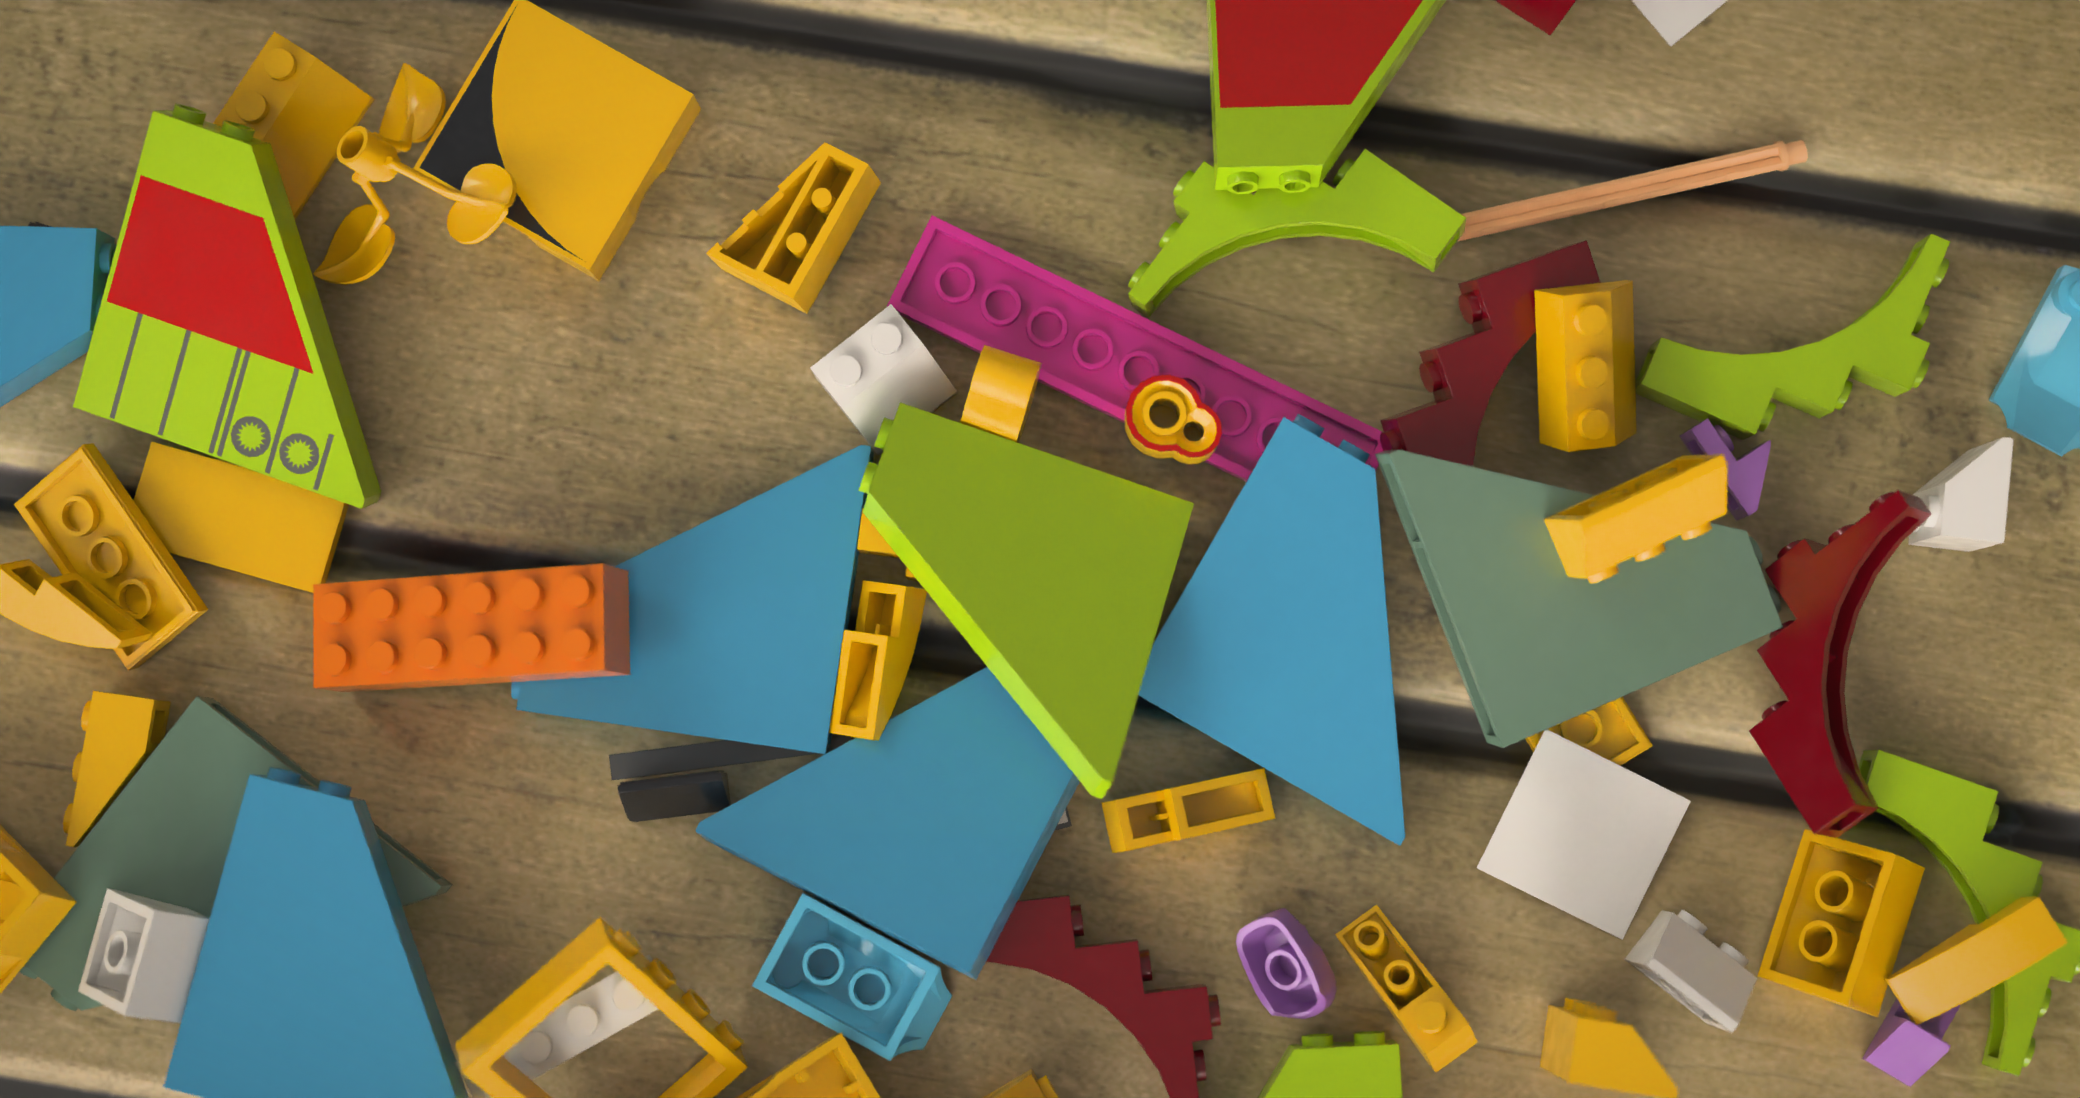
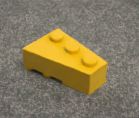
M824 142L777 186L780 189L757 211L753 209L742 219L744 223L721 245L717 242L706 254L723 271L808 314L879 188L881 181L869 164Z

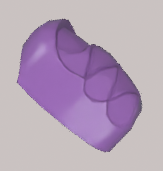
M1286 908L1263 914L1239 930L1236 937V945L1242 965L1256 995L1271 1016L1307 1019L1318 1015L1331 1006L1337 991L1335 975L1321 947L1313 941L1306 927L1289 913Z

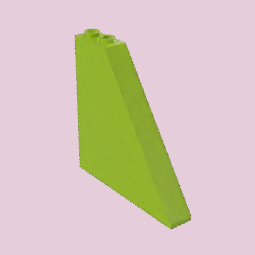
M900 402L894 420L884 417L874 445V447L883 449L878 464L868 461L859 487L860 492L868 494L863 509L864 515L1092 796L1102 799L1114 780L1194 503Z

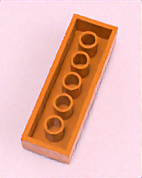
M590 564L313 584V688L339 692L630 675L628 570L606 564Z

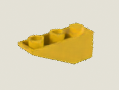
M93 691L92 699L85 704L81 717L82 729L86 731L83 750L76 755L72 768L73 781L77 782L74 801L66 808L63 818V831L67 834L66 846L79 847L163 740L171 701Z
M1377 904L1335 934L1435 1073L1478 1043L1468 1021Z

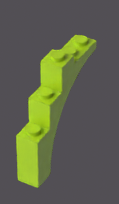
M1366 149L1363 150L1356 161L1348 158L1343 163L1332 181L1336 186L1335 189L1322 181L1319 187H1311L1299 193H1287L1280 190V188L1257 189L1254 195L1251 193L1234 194L1228 190H1215L1214 167L1203 161L1195 173L1192 170L1187 171L1173 191V195L1176 197L1173 201L1176 215L1184 221L1181 224L1175 221L1166 230L1159 242V247L1162 250L1151 264L1144 262L1138 267L1129 281L1128 287L1131 288V291L1128 295L1132 307L1149 318L1177 287L1207 265L1243 248L1282 238L1327 236L1359 240L1400 253L1430 271L1435 272L1463 235L1466 217Z
M1930 234L1917 242L1899 275L1877 302L1845 329L1818 342L1782 352L1739 355L1699 350L1661 337L1650 345L1635 380L1636 394L1700 422L1708 418L1713 426L1719 425L1727 434L1745 440L1755 435L1757 430L1764 432L1768 427L1776 409V404L1770 402L1771 398L1820 419L1834 412V409H1842L1853 386V382L1847 380L1848 377L1893 397L1911 390L1912 387L1916 389L1923 381L1929 368L1930 361L1924 359L1930 343L1911 334H1917L1923 327L1930 311V306L1924 304L1931 287H1938L1947 272L1950 260L1944 258L1950 241Z
M1863 750L1859 770L1879 807L1875 812L1884 815L1919 840L1947 870L1969 905L1976 924H1980L2020 897H2039L2043 885V877L2039 872L2043 862L1983 841L1984 835L1992 831L1998 818L1999 806L1995 804L1999 791L1881 750ZM2055 922L2068 943L1991 988L1990 1027L1982 1065L2016 1076H2020L2022 1067L2028 1066L2035 1051V1039L2032 1035L2037 1019L2046 1013L2050 1004L2051 989L2048 988L2050 979L2072 983L2073 976L2080 972V930Z

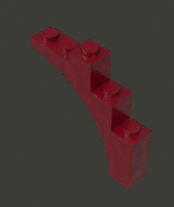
M1587 240L1563 246L1458 284L1461 291L1459 296L1460 311L1465 321L1472 324L1474 332L1419 352L1423 362L1419 367L1420 376L1425 388L1430 393L1433 392L1435 401L1380 420L1384 431L1380 434L1383 451L1402 450L1473 467L1478 431L1491 393L1511 359L1536 331L1534 290L1601 283Z
M1900 490L1886 493L1877 498L1870 505V512L1855 524L1846 525L1835 531L1829 537L1828 545L1805 538L1794 541L1782 548L1777 554L1778 559L1765 569V572L1796 617V620L1782 623L1783 628L1771 632L1769 635L1770 640L1757 649L1759 655L1788 698V701H1780L1766 709L1761 716L1763 720L1751 728L1749 732L1810 829L1816 835L1838 838L1879 808L1860 773L1849 736L1845 702V681L1848 650L1858 614L1877 575L1899 545L1932 515L1921 498Z
M1069 895L1018 900L986 962L1031 969L1073 986L1105 1007L1135 1036L1159 1071L1170 1098H1199L1197 1082L1207 1081L1203 1049L1193 1050L1192 1042L1213 1039L1212 1027L1221 1026L1217 994L1208 995L1205 984L1144 991L1143 982L1153 980L1149 949L1139 950L1137 939L1075 946L1074 937L1084 936L1081 904L1070 906Z

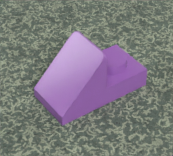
M1708 418L1679 436L1692 455H1724L1727 462V508L1736 521L1758 510L1771 440L1758 445L1736 460L1731 453L1734 450V445L1729 435L1721 426H1713Z
M1896 998L1862 1059L1911 1087L1949 1051L1951 1045L1941 1039L1961 1004L1916 1025L1911 1022Z

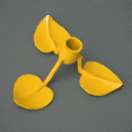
M407 63L402 64L380 125L379 134L376 132L372 133L363 126H355L342 136L337 146L338 160L355 171L352 175V180L362 187L373 205L365 204L356 207L344 218L338 227L323 262L313 272V275L323 281L346 285L366 280L384 265L395 243V232L385 224L390 217V212L370 181L388 182L399 172L433 191L456 201L447 216V229L452 238L463 244L479 243L490 236L503 222L508 214V208L514 203L517 193L516 182L507 170L496 164L487 163L473 167L466 174L461 191L458 192L401 163L397 153L401 151L408 152L411 149L412 142L420 143L427 140L436 130L442 119L446 105V96L440 85Z

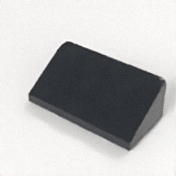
M724 770L620 782V785H617L618 794L627 818L632 822L719 812L731 805L728 775L724 773Z

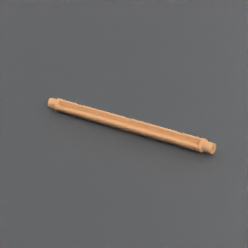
M1780 140L1772 145L1463 213L1461 215L1466 217L1465 231L1458 241L1771 171L1788 170L1790 165L1807 161V148L1803 140L1784 143Z

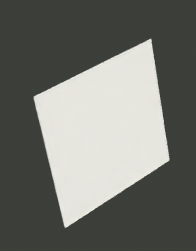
M1546 729L1489 841L1477 869L1623 940L1691 801Z

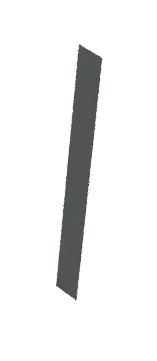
M832 734L830 751L856 737ZM721 740L609 755L613 781L820 753Z

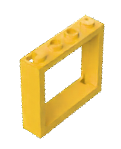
M601 917L594 921L455 1043L461 1072L492 1098H552L502 1055L608 963L708 1052L703 1059L658 1098H714L744 1072L748 1066L740 1048L744 1044V1040L733 1031L731 1023L725 1019L718 1023L709 1015L711 1011L699 994L692 989H689L686 993L675 984L676 978L660 959L654 958L650 962L640 953L641 947L629 931L626 933L621 929L616 931Z

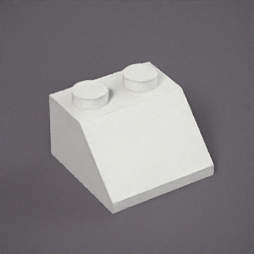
M892 304L810 367L816 379L877 455L883 452V449L874 447L884 417L894 420L900 402L933 413L957 394V390L927 348Z
M2002 437L1968 450L1913 494L1922 499L1932 515L1909 535L1908 545L1971 552L2004 543L2014 438Z
M107 889L78 991L124 1016L181 1023L210 918L188 908L118 890Z
M1662 910L1625 960L1705 1023L1733 1033L1739 1025L1757 980L1756 976L1745 969L1749 960L1725 942L1719 948L1703 936L1708 928L1688 912L1681 910L1676 915L1673 912Z

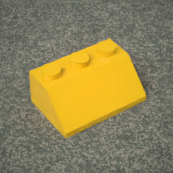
M274 31L213 124L222 127L223 121H231L248 126L255 130L253 138L271 144L294 219H296L336 159L337 146L340 139L349 129L359 124L374 99L321 60Z
M1622 280L1534 290L1540 444L1566 452L1613 447L1636 434L1633 281Z
M1723 454L1682 455L1545 518V524L1567 576L1587 578L1589 583H1596L1619 572L1617 564L1634 557L1636 562L1663 553L1666 550L1664 542L1679 535H1681L1682 540H1688L1712 529L1710 521L1727 514V462Z
M1804 829L1757 976L1832 1003L1878 1017L1888 987L1885 979L1892 974L1925 868L1897 854L1836 837L1816 835L1811 830Z
M1566 997L1563 1007L1548 1005L1540 1061L1541 1068L1568 1083L1659 1098H1678L1679 1089L1635 1029L1629 1024L1616 1020L1617 1011L1606 1009L1607 1007L1596 1005L1595 1002Z

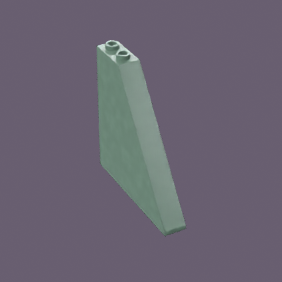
M1384 450L1375 454L1486 742L1504 748L1783 628L1778 615L1781 611L1779 597L1772 586L1766 583L1760 567L1763 563L1762 552L1757 542L1745 530L1711 523L1712 529L1700 536L1682 540L1681 535L1664 542L1666 550L1663 553L1636 562L1634 557L1617 564L1619 569L1617 574L1596 583H1589L1587 578L1567 576L1544 519L1595 495L1402 450Z
M196 696L54 877L77 903L19 972L32 979L37 977L42 979L53 988L50 993L51 996L62 1006L70 1010L77 1011V1009L83 1011L103 1006L100 1002L82 994L78 990L106 890H118L188 908L210 918L249 775H267L269 767H275L301 774L300 784L318 788L320 781L215 699ZM374 824L402 907L447 893L453 884Z

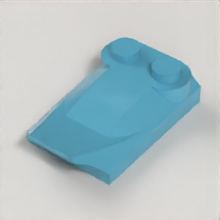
M2068 265L2059 267L2054 274L1989 398V401L2001 408L2006 419L2007 428L2061 457L2075 448L2080 449V269Z
M805 892L801 894L752 984V987L837 1033H842L848 1039L889 1061L899 1054L924 1049L952 997L942 978L940 966Z

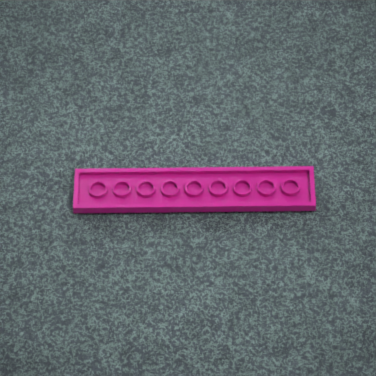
M933 215L887 304V307L892 304L901 316L980 354L984 345L1041 362L1038 382L1125 423L1124 414L1130 394L1140 382L1154 375L1170 374L1182 378L1196 389L1202 403L1213 409L1222 423V436L1218 447L1211 457L1204 462L1245 482L1248 480L1283 417L1293 422L1297 414L1304 416L1325 429L1320 438L1336 447H1339L1342 440H1346L1370 454L1366 461L1367 465L1373 467L1375 471L1379 465L1375 454L1383 451L1380 442L1382 431Z

